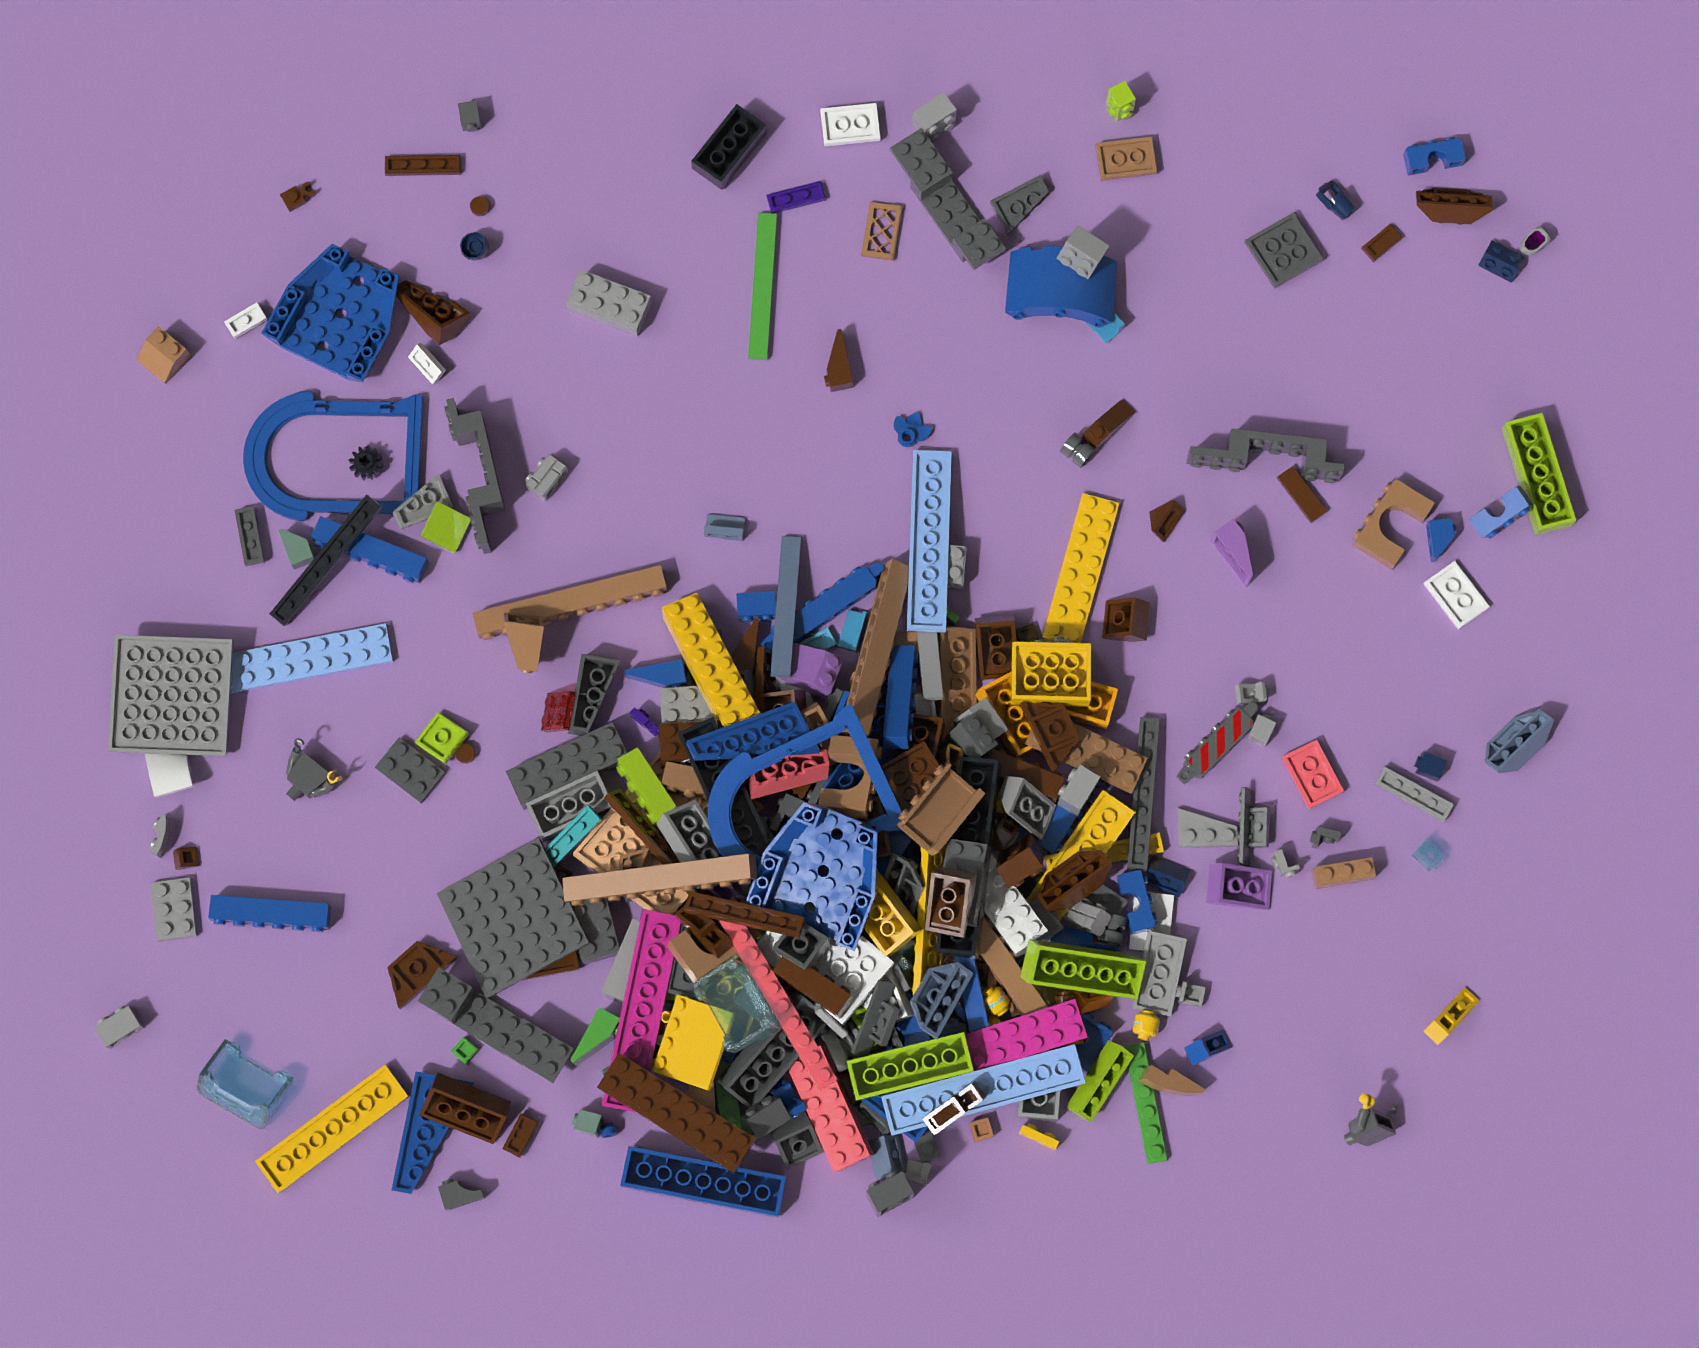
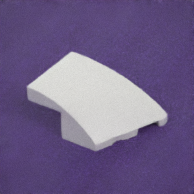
M145 753L155 798L194 787L190 774L192 770L188 755Z

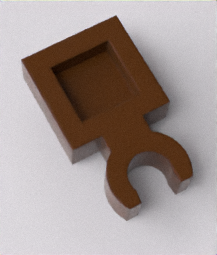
M305 182L301 189L294 186L280 194L289 212L306 204L304 198H312L316 195L315 190L306 191L307 188L311 187L310 182Z

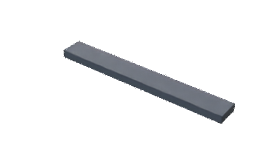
M782 536L771 677L790 678L801 537Z

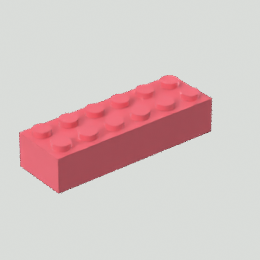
M820 1045L818 1048L835 1074L837 1081L819 1091L800 1057H798L788 1071L801 1100L807 1108L806 1111L833 1171L840 1172L874 1156V1153L826 1046Z

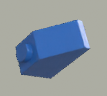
M1452 519L1430 520L1426 524L1431 562H1435L1457 534L1456 525L1452 523Z
M1223 1030L1203 1037L1184 1047L1192 1065L1201 1063L1232 1048Z

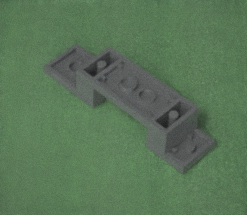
M922 128L890 147V151L911 180V190L962 263L967 260L972 269L975 270L1005 251V246L986 219L979 220L952 181L953 172Z
M454 398L446 399L448 406H444L449 423H452L448 425L453 441L457 440L459 446L476 442L480 454L483 453L479 456L483 470L487 471V473H484L487 485L467 490L469 496L465 498L470 513L473 512L470 515V520L474 531L477 530L474 533L478 549L482 548L484 554L490 553L491 548L483 516L505 511V506L481 410L459 415Z
M1231 428L1227 438L1226 450L1190 446L1186 464H1191L1190 466L1196 468L1209 466L1213 470L1226 468L1231 472H1240V470H1244L1248 459V450L1250 449L1252 452L1269 451L1270 454L1274 455L1287 453L1291 457L1303 455L1301 477L1307 481L1319 479L1324 480L1326 483L1339 482L1344 472V464L1325 462L1326 439Z
M837 688L834 693L831 692L826 701L827 709H822L828 722H832L843 695V691ZM842 733L837 734L838 736H846ZM838 763L833 766L829 764L828 778ZM827 779L815 782L814 790L810 789L806 802L818 805L820 790ZM787 793L784 798L780 797L776 805L777 813L776 815L772 814L768 822V828L774 837L777 836L785 821H789L804 801Z
M438 967L418 999L419 1003L433 1010L445 1020L553 1084L574 1051V1048L526 1019L518 1017L489 998H486L475 991L473 987Z

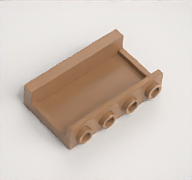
M950 763L938 766L934 771L936 776L932 781L930 779L926 781L922 786L924 791L920 795L916 794L910 801L912 806L908 810L904 809L898 816L900 821L896 824L931 856L939 853L985 795L980 788L975 790L950 769L952 766Z

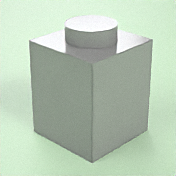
M1258 714L1247 739L1265 747L1276 722L1268 715L1262 714L1261 716Z

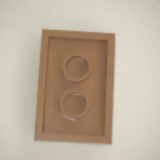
M1152 136L1101 142L1095 145L1101 181L1157 174Z

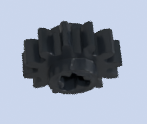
M369 446L366 447L365 451L359 447L358 454L352 452L354 459L350 458L348 460L352 464L349 469L350 471H355L354 476L356 478L361 475L363 481H365L366 476L373 480L372 474L380 475L377 468H383V464L379 462L382 460V456L377 455V449L371 452ZM368 460L370 464H367V466H363L362 463H365V461Z

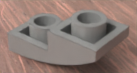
M164 814L158 817L153 824V832L159 836L154 838L150 845V852L161 858L165 850L170 830V819Z

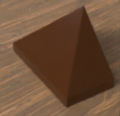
M1174 500L1149 511L1151 531L1162 542H1165L1185 511Z

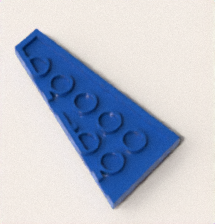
M792 702L687 740L686 745L694 761L734 759L742 752H748L751 757H757L810 732L796 702ZM816 744L801 752L796 751L792 755L819 754L820 749Z
M415 1072L391 1191L407 1194L413 1192L449 1128L419 1115L436 1075ZM458 1080L471 1086L474 1084V1082Z

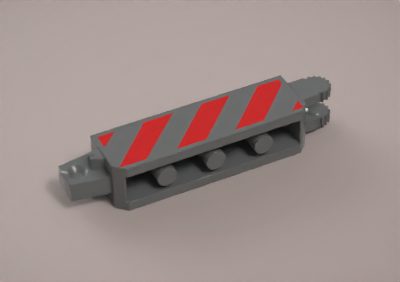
M1250 702L1242 710L1239 707L1235 711L1231 709L1224 717L1226 720L1222 724L1218 722L1211 729L1213 733L1208 738L1204 736L1197 744L1199 747L1195 751L1191 749L1184 756V766L1176 776L1184 785L1194 777L1203 778L1253 727V720L1251 718L1258 710L1257 703Z

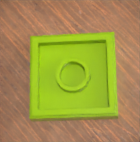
M437 501L420 536L452 553H456L470 523V518Z
M437 712L414 743L446 765L469 733Z

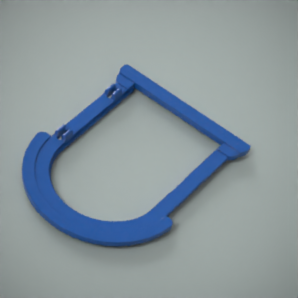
M306 391L279 399L258 416L250 428L245 441L243 464L251 489L267 508L291 520L303 522L307 519L308 512L352 513L361 500L300 499L280 489L272 479L267 463L268 449L274 435L289 421L307 415L408 417L404 501H376L382 506L378 514H393L394 510L419 490L423 397L421 395H412L403 398L399 402L314 401L313 394Z
M852 704L842 708L835 715L832 722L753 759L748 752H742L725 766L713 785L708 803L710 833L715 846L723 857L742 854L755 855L757 869L762 858L744 846L733 827L731 817L732 803L742 783L756 772L782 761V758L790 757L796 751L801 752L847 729L887 812V815H881L866 822V824L870 827L875 826V830L878 832L882 830H901L896 824L900 821L898 816L902 810ZM843 834L836 836L835 838L841 839Z

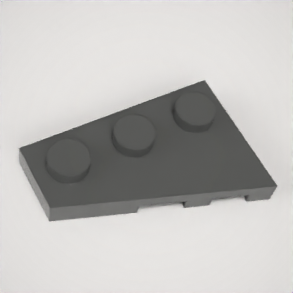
M1040 175L990 200V204L1007 235L1049 192Z

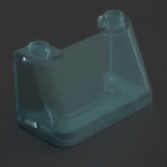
M731 958L693 983L696 989L694 990L695 996L699 1001L703 1000L709 1005L725 1036H723L724 1041L722 1044L728 1052L736 1053L781 1030L777 1019L744 963Z
M225 1039L199 1073L197 1091L207 1100L254 1127L264 1129L291 1086L293 1077L286 1071H276L274 1075L241 1057L240 1046L235 1042Z

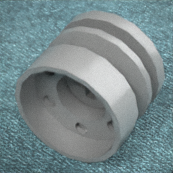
M852 1021L847 1023L850 1031L843 1039L840 1036L838 1037L834 1030L821 1035L839 1073L848 1069L846 1061L850 1057L854 1059L859 1058L858 1055H854L851 1052L859 1032Z

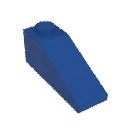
M682 659L624 670L626 678L661 688L687 686Z

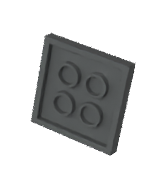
M1294 213L1249 237L1244 242L1274 289L1323 261V257Z

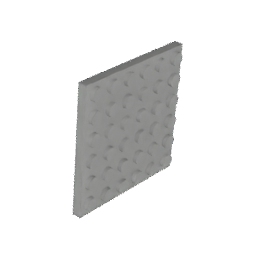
M115 635L108 752L227 757L233 640Z

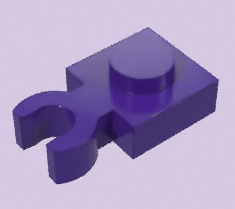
M634 707L629 713L630 717L656 737L659 733V727L648 719L649 715L640 708L638 711Z

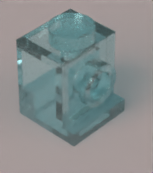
M1428 838L1411 855L1428 871L1432 868L1437 869L1444 862L1441 859L1444 854ZM1428 852H1431L1434 858H1429Z

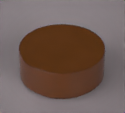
M478 196L470 202V209L474 215L484 216L489 211V203L486 198Z
M463 743L455 752V756L460 763L468 764L475 758V750L470 744Z

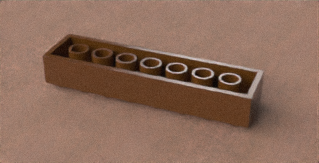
M620 1053L617 1054L597 1086L602 1092L733 1174L737 1172L756 1141L755 1137Z

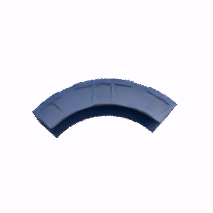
M1043 246L1039 250H1033L1032 247L1010 252L1005 313L1012 316L1013 319L1022 320L1023 318L1033 316L1068 317L1087 322L1098 328L1113 322L1117 262L1103 256L1090 278L1087 279L1078 275L1075 270L1063 265L1060 260L1056 259L1063 246Z

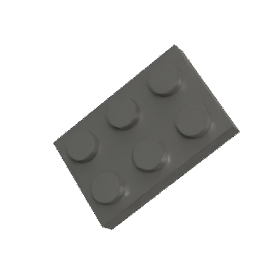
M400 737L375 766V769L419 803L425 800L445 775L442 769Z

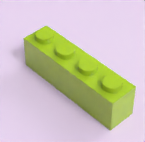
M638 747L618 758V766L616 767L621 777L625 776L628 781L627 786L632 793H636L639 805L642 809L646 808L648 811V819L652 824L657 825L663 813L677 808Z
M1108 1040L1084 1077L1085 1083L1079 1085L1066 1108L1078 1117L1092 1122L1134 1055L1121 1045Z

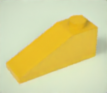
M1464 987L1426 1027L1424 1032L1438 1045L1454 1030L1479 1000Z

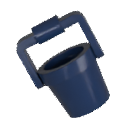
M1334 181L1324 183L1316 193V197L1325 207L1341 220H1344L1356 208L1346 195V192ZM1330 188L1336 193L1331 200L1324 195Z

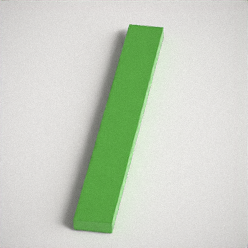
M758 213L748 359L767 360L777 214Z

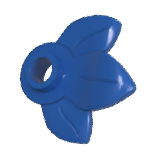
M918 412L911 414L906 420L897 416L893 424L894 430L898 434V442L903 447H912L916 442L926 440L932 430L930 426H922L921 417ZM909 436L911 440L905 441L904 437Z

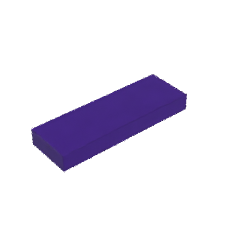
M821 181L766 195L771 214L826 201Z

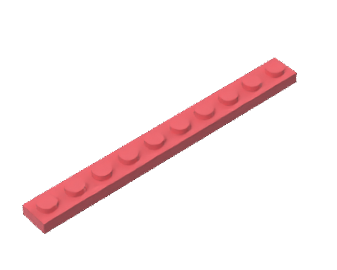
M718 920L819 1091L837 1081L835 1074L747 927Z

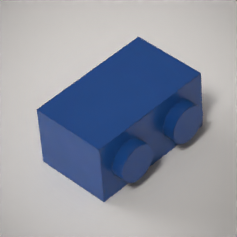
M775 591L736 593L738 620H742L743 623H751L755 619H761L763 622L773 621L776 614Z

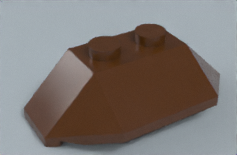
M1431 187L1422 191H1416V205L1432 222L1456 223L1459 225L1472 224L1493 210L1492 196L1473 190Z
M1102 850L1077 852L1045 875L1037 897L1047 911L1071 909L1103 885L1112 864Z

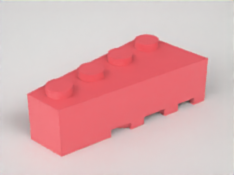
M820 749L819 754L786 756L782 758V761L751 775L748 778L751 799L828 779L829 760L827 749Z

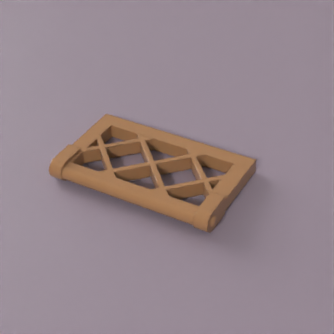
M870 202L861 252L862 257L894 261L903 206ZM874 209L881 210L883 213L874 219ZM889 212H897L895 221H892L887 215ZM886 216L891 224L882 229L876 221ZM872 224H875L880 231L871 237ZM893 226V237L889 239L884 231ZM883 234L888 241L879 247L873 239ZM870 241L876 246V250L868 251ZM891 244L890 254L883 253L881 249Z

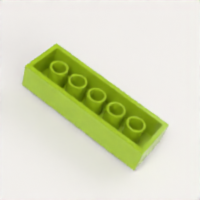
M1543 413L1505 422L1502 432L1519 486L1523 488L1533 503V506L1529 508L1530 512L1528 515L1535 536L1572 527L1576 522V517Z
M1029 939L1020 977L1028 984L1138 999L1146 961L1135 954Z
M964 1032L846 1061L856 1100L974 1071Z

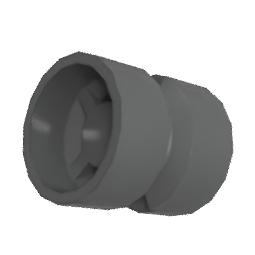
M1076 432L1067 439L1060 449V452L1067 458L1072 457V462L1080 468L1089 461L1096 451V448L1090 443H1084L1083 438Z
M1109 914L1111 915V920L1105 926L1103 934L1097 937V941L1106 945L1121 947L1124 939L1122 931L1126 930L1128 919L1119 915Z

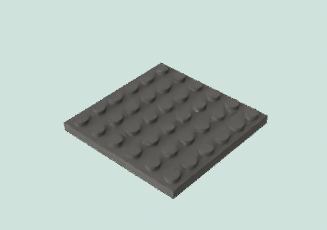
M540 838L531 841L437 893L486 998H491L591 943L574 907L570 902H564L563 884Z

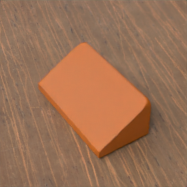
M1076 990L1072 992V994L1076 995L1081 1014L1108 1007L1113 998L1111 995Z

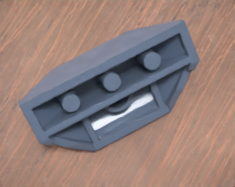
M1540 709L1514 717L1487 743L1485 763L1498 773L1518 771L1546 744L1554 719Z
M959 962L927 970L910 1000L920 1029L933 1038L938 1039L970 981L973 972Z

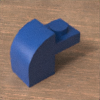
M783 1077L768 1092L769 1096L781 1099L790 1118L798 1117L801 1112L807 1109L804 1102L796 1097L791 1084Z

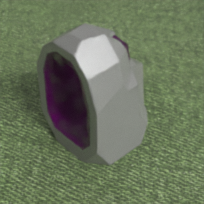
M1537 226L1521 241L1520 251L1526 255L1537 254L1549 244L1551 238L1541 227Z

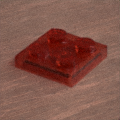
M561 691L547 693L544 715L541 720V731L558 732L569 730L576 692Z

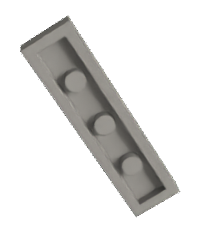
M1385 766L1374 784L1442 822H1445L1454 805Z

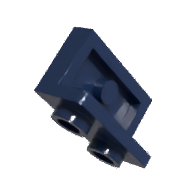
M1491 240L1479 263V267L1509 282H1513L1525 257Z

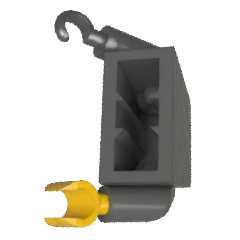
M300 738L295 739V747L291 751L286 771L287 780L293 786L286 795L295 801L302 793L309 799L328 794L336 782L342 780V776L335 778L337 770L328 773L306 753L302 752L301 746L298 745L297 741L302 745L305 744L304 741Z
M1362 1093L1359 1101L1363 1104V1107L1360 1108L1357 1118L1348 1123L1350 1132L1344 1135V1139L1349 1146L1356 1142L1364 1146H1370L1396 1134L1392 1123L1394 1120L1392 1116L1397 1111V1104L1393 1103L1391 1105L1393 1109L1389 1111L1388 1115L1372 1108L1368 1110V1108L1375 1104V1100L1371 1095Z

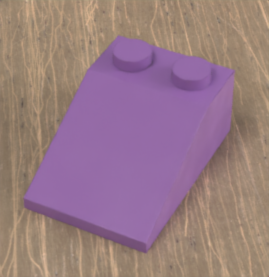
M1232 519L1215 531L1211 542L1242 583L1248 586L1253 577L1244 533L1245 529L1240 522L1236 523Z
M793 643L790 678H777L824 700L832 691L843 659L825 650Z
M1227 863L1210 864L1206 903L1269 910L1272 871Z

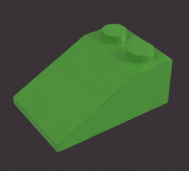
M599 1007L570 1061L578 1066L613 1041L620 1018Z

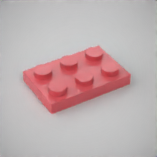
M1317 740L1282 756V760L1308 810L1344 792Z

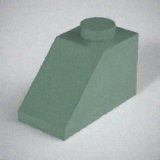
M280 529L279 533L293 569L310 564L315 558L314 555H317L314 545H310L307 539Z
M580 1110L579 1114L575 1113L572 1125H575L574 1130L598 1138L599 1129L602 1127L604 1118L602 1115Z

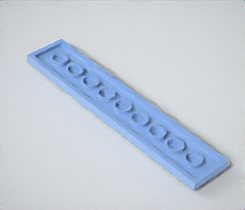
M913 450L907 631L946 633L952 451Z
M385 623L232 653L230 693L391 663L393 658L387 625Z
M1075 1044L884 1095L881 1096L892 1136L926 1127L927 1124L923 1120L925 1116L973 1081H976L986 1095V1098L962 1116L1085 1083L1077 1050Z

